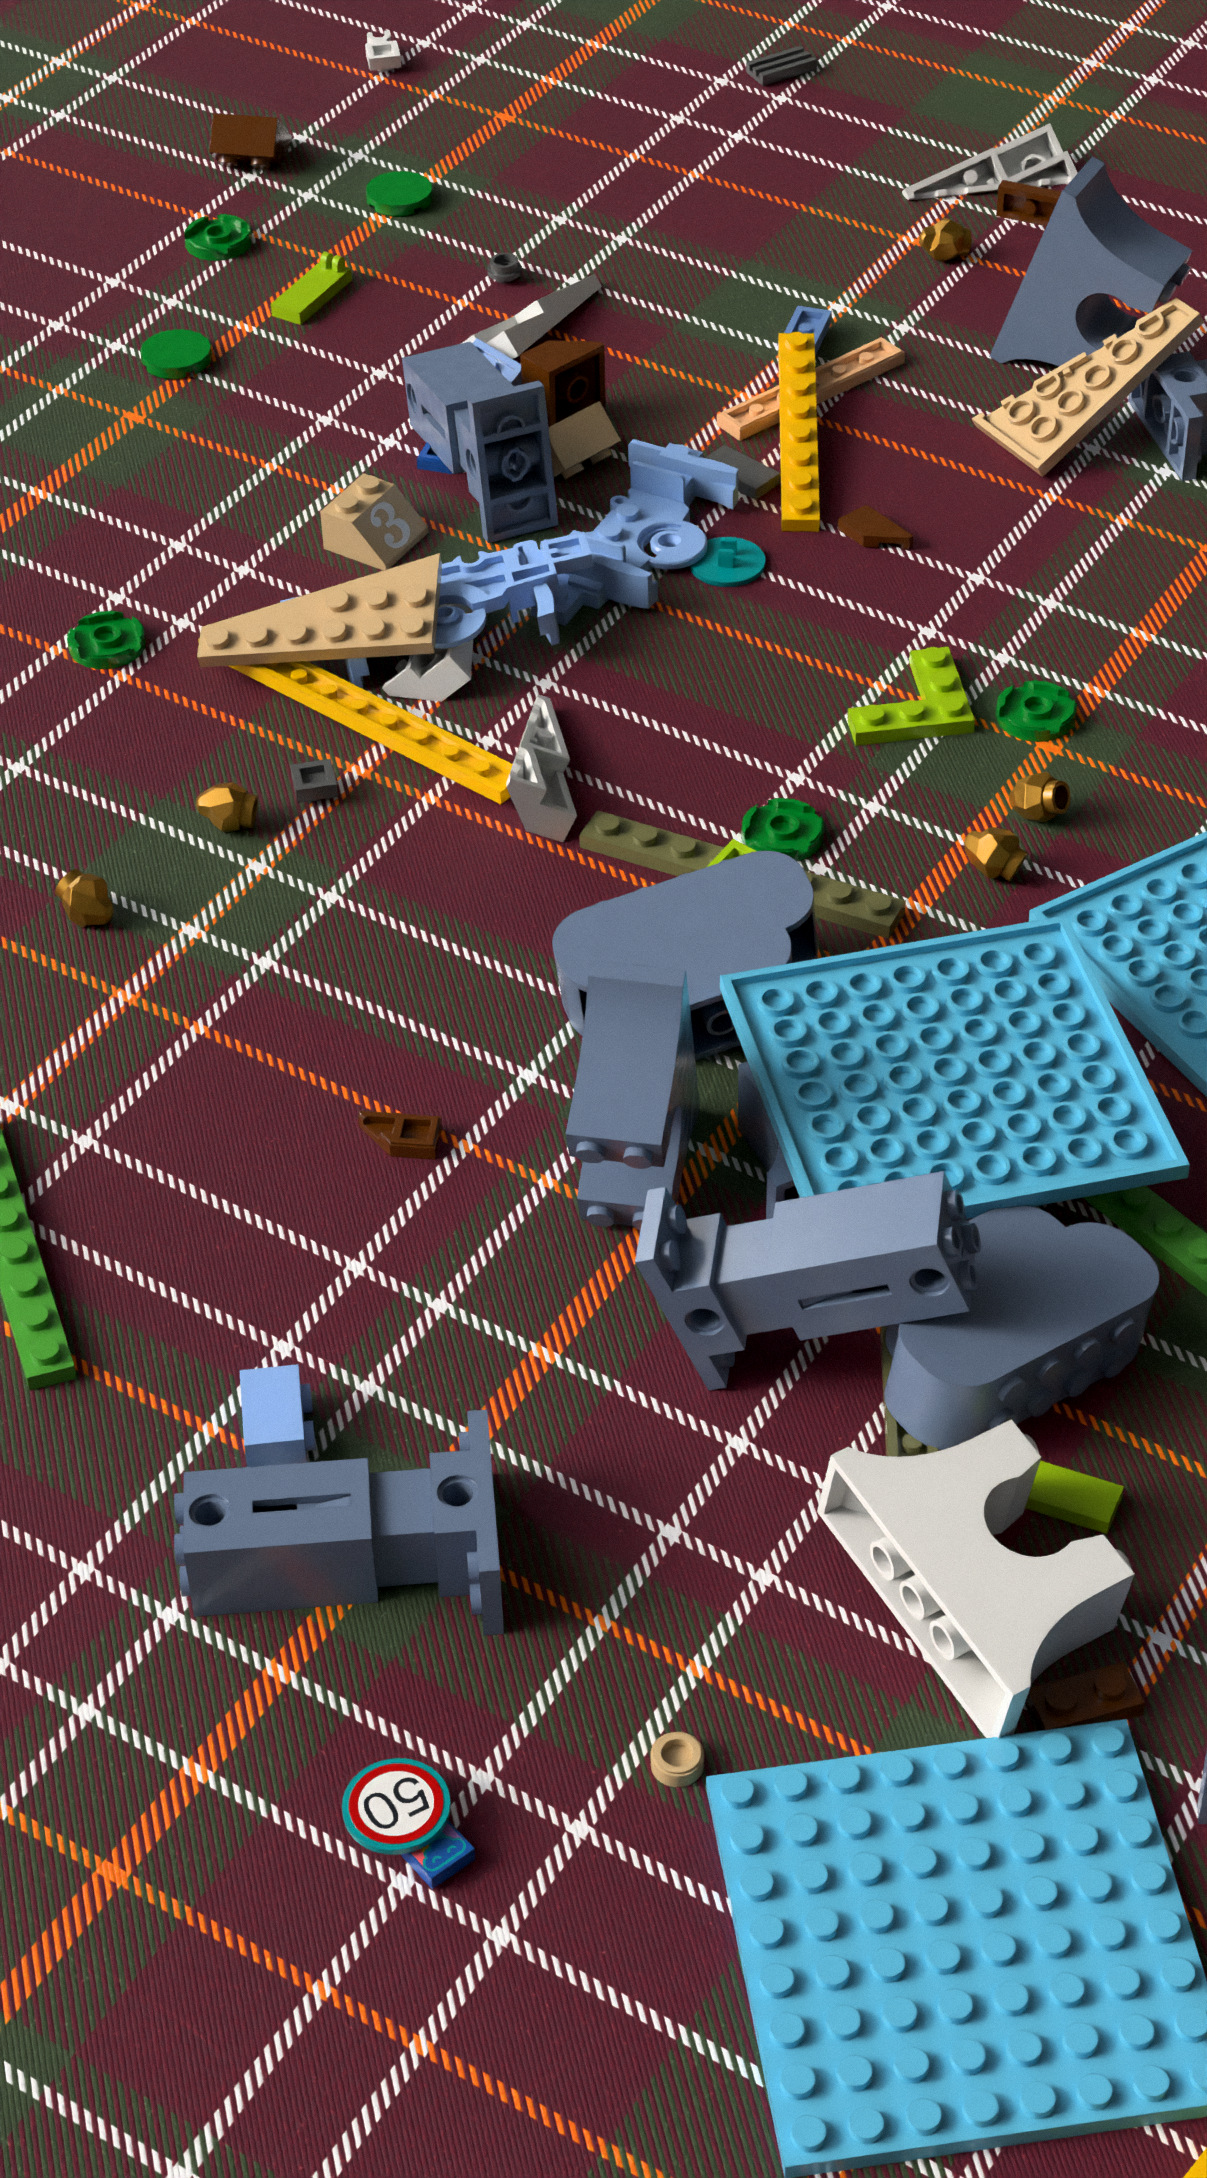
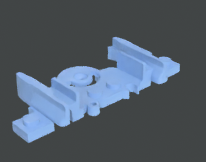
M633 439L628 444V463L631 476V488L628 490V498L621 495L612 497L610 499V512L594 531L585 533L592 553L594 567L581 569L575 573L557 575L559 586L555 587L552 596L558 624L565 626L582 605L599 609L609 599L629 606L649 609L658 601V581H652V573H650L653 567L659 569L684 568L695 564L706 554L707 537L705 533L696 525L689 523L690 504L697 496L717 502L733 510L738 502L739 469L722 462L703 458V452L688 448L685 445L669 443L664 448ZM573 530L569 535H571V534H576V533H580V532H579V531H576V530ZM648 543L651 545L652 552L657 555L655 558L649 556L644 551ZM532 606L531 616L537 617L536 607Z
M585 532L541 541V550L538 549L536 541L528 540L516 543L513 548L492 553L479 551V560L474 563H464L461 556H457L452 562L442 564L439 606L444 604H463L468 606L473 613L465 614L464 610L455 606H442L438 608L435 648H452L469 642L483 630L486 624V613L503 609L506 604L508 605L513 623L519 622L517 611L535 606L538 614L540 636L546 635L551 645L558 644L560 641L559 627L552 593L555 591V587L559 586L557 575L575 573L581 569L594 567L592 553ZM366 658L344 659L350 682L363 689V676L370 675Z

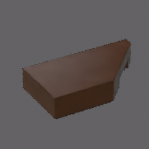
M867 504L838 518V530L863 547L879 548V543H896L901 549L913 547L912 534Z
M359 1110V1127L391 1157L436 1160L442 1132V1116Z

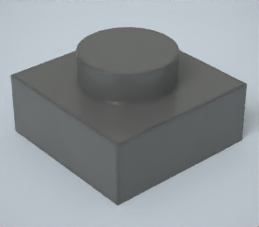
M331 759L290 765L297 803L338 797L337 782Z

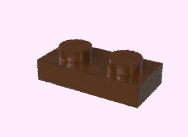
M1002 180L998 186L996 216L1047 226L1061 191Z
M1124 1662L1030 1687L1025 1701L1039 1731L1123 1719L1128 1720L1142 1716L1145 1707V1701Z

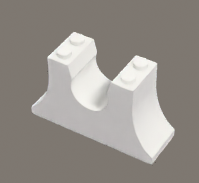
M1012 1419L959 1445L929 1454L902 1457L880 1456L861 1452L850 1447L832 1454L819 1501L818 1514L986 1738H1000L1006 1735H1013L1033 1681L1046 1668L1064 1655L1114 1629L1135 1575L1129 1560L1123 1552L1111 1545L1104 1534L1072 1541L1061 1551L1042 1557L1025 1556L1015 1553L1001 1545L993 1537L994 1534L1002 1533L1023 1514L1041 1460L1039 1450L1033 1439L1027 1434H1023Z

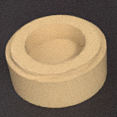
M671 1732L662 1735L654 1742L651 1748V1770L658 1781L671 1787H684L694 1783L701 1776L704 1769V1750L701 1743L694 1736L684 1732Z

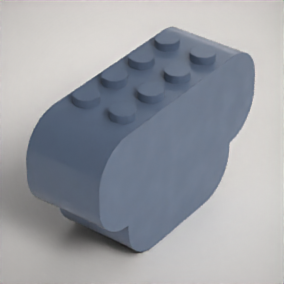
M775 851L751 852L733 859L723 860L718 864L691 873L681 874L676 878L649 887H642L634 892L607 901L598 902L567 916L556 928L552 946L562 1004L572 1027L583 1036L588 973L591 960L686 970L695 1061L740 1046V1040L720 991V975L817 959L818 957L813 888L802 866L796 860L783 853Z
M1028 1205L991 1209L969 1220V1224H976L981 1239V1250L979 1253H975L974 1258L978 1286L977 1289L971 1292L970 1311L887 1326L885 1340L887 1348L893 1357L884 1391L885 1403L889 1412L915 1439L927 1446L930 1445L944 1450L966 1442L1011 1419L1015 1424H1018L1031 1416L1039 1417L1046 1413L1053 1404L1064 1398L1080 1395L1092 1383L1104 1377L1111 1378L1116 1376L1135 1358L1142 1341L1159 1284V1271L1152 1257L1134 1239L1117 1228L1091 1222L1065 1227L1051 1214Z

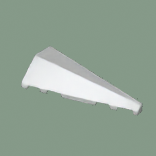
M1049 123L994 149L993 147L905 188L902 193L907 200L994 192L998 191V186L1002 180L1036 187L1069 184L1077 175V170L1068 151L1063 152Z
M591 275L536 300L515 316L472 335L462 343H473L478 338L511 359H514L602 286L596 275Z
M444 604L440 606H455L464 610L465 614L473 613L468 606L463 604ZM473 639L452 648H435L433 654L410 655L408 662L405 659L399 661L395 667L399 674L387 681L382 689L389 696L442 702L471 680Z
M539 694L530 713L506 786L526 831L564 842L577 817L563 774L570 761V757L551 699Z

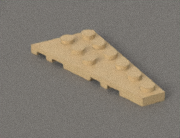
M1174 298L1137 320L1135 328L1117 338L1113 334L1103 340L1105 346L1088 356L1085 352L1081 353L1034 381L1031 390L1017 398L1010 395L1000 401L1002 407L987 416L982 412L971 419L978 429L1043 477L1189 338L1204 321L1199 312L1178 298Z
M440 553L201 627L197 653L200 667L433 654L435 651L442 575Z

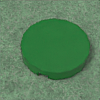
M392 171L380 174L371 179L366 186L367 204L369 207L371 205L375 206V211L382 215L392 217L409 216L414 214V209L421 207L422 211L432 202V183L427 177L409 171Z
M228 214L217 215L218 219L209 220V216L200 217L191 222L185 229V248L191 255L209 261L238 257L245 253L252 245L250 225L247 221Z
M173 329L150 336L142 344L140 355L142 365L146 366L147 371L153 376L163 379H182L186 377V372L193 370L195 374L202 372L211 362L212 351L208 338L201 333L191 330Z
M99 611L78 620V626L74 630L72 627L70 628L67 635L68 650L74 661L85 667L94 669L117 668L127 665L140 657L146 648L145 629L139 619L133 616L132 620L125 618L123 612Z
M1026 681L1023 687L1014 689V685L1007 687L998 696L996 719L999 726L1011 736L1026 741H1050L1066 735L1074 727L1077 704L1075 700L1072 701L1069 698V692L1061 686L1046 681Z
M775 798L768 800V805L758 808L757 804L747 811L742 820L741 839L744 845L756 851H775L788 855L796 861H801L815 854L823 844V818H819L815 814V808L796 799Z

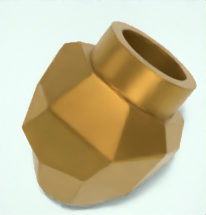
M944 218L932 226L925 227L919 236V241L933 259L945 262L956 258L958 255L966 256L969 253L972 234L969 228Z
M1048 772L1029 775L1017 780L1015 787L1009 794L1010 805L1024 819L1038 822H1046L1054 818L1056 814L1065 813L1071 799L1068 784L1065 781L1056 780Z
M234 782L220 783L205 790L197 797L196 808L201 815L209 818L213 825L223 833L241 830L242 826L253 828L258 810V795L247 794V790Z
M991 827L982 833L972 831L967 835L964 842L965 852L971 864L989 879L1002 876L1010 882L1028 855L1026 851L1019 848V838L1013 832L1006 829Z
M73 869L58 883L55 894L62 900V905L70 921L83 928L90 925L106 924L112 919L114 913L113 904L108 897L107 883L103 878L90 873L83 874L79 869Z

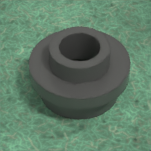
M498 253L492 256L491 263L487 267L488 276L502 284L511 283L522 274V266L518 262L517 256L511 253Z

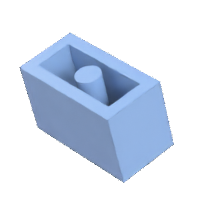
M298 1364L240 1370L243 1435L247 1467L307 1463L306 1451L316 1450L313 1420L304 1421V1413H312L313 1406L310 1383L301 1384Z

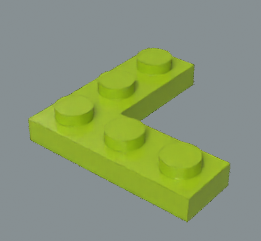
M929 647L910 651L909 664L922 700H908L899 703L848 708L847 721L855 746L974 733L975 719L949 647Z

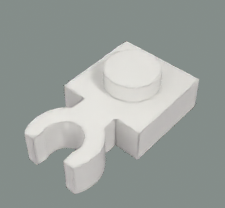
M386 30L383 37H374L372 32H368L365 50L370 71L387 72L393 68H400L401 55L397 41H391V33Z

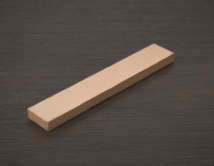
M880 337L816 367V405L905 363V352ZM779 385L717 414V426L741 441L779 423Z

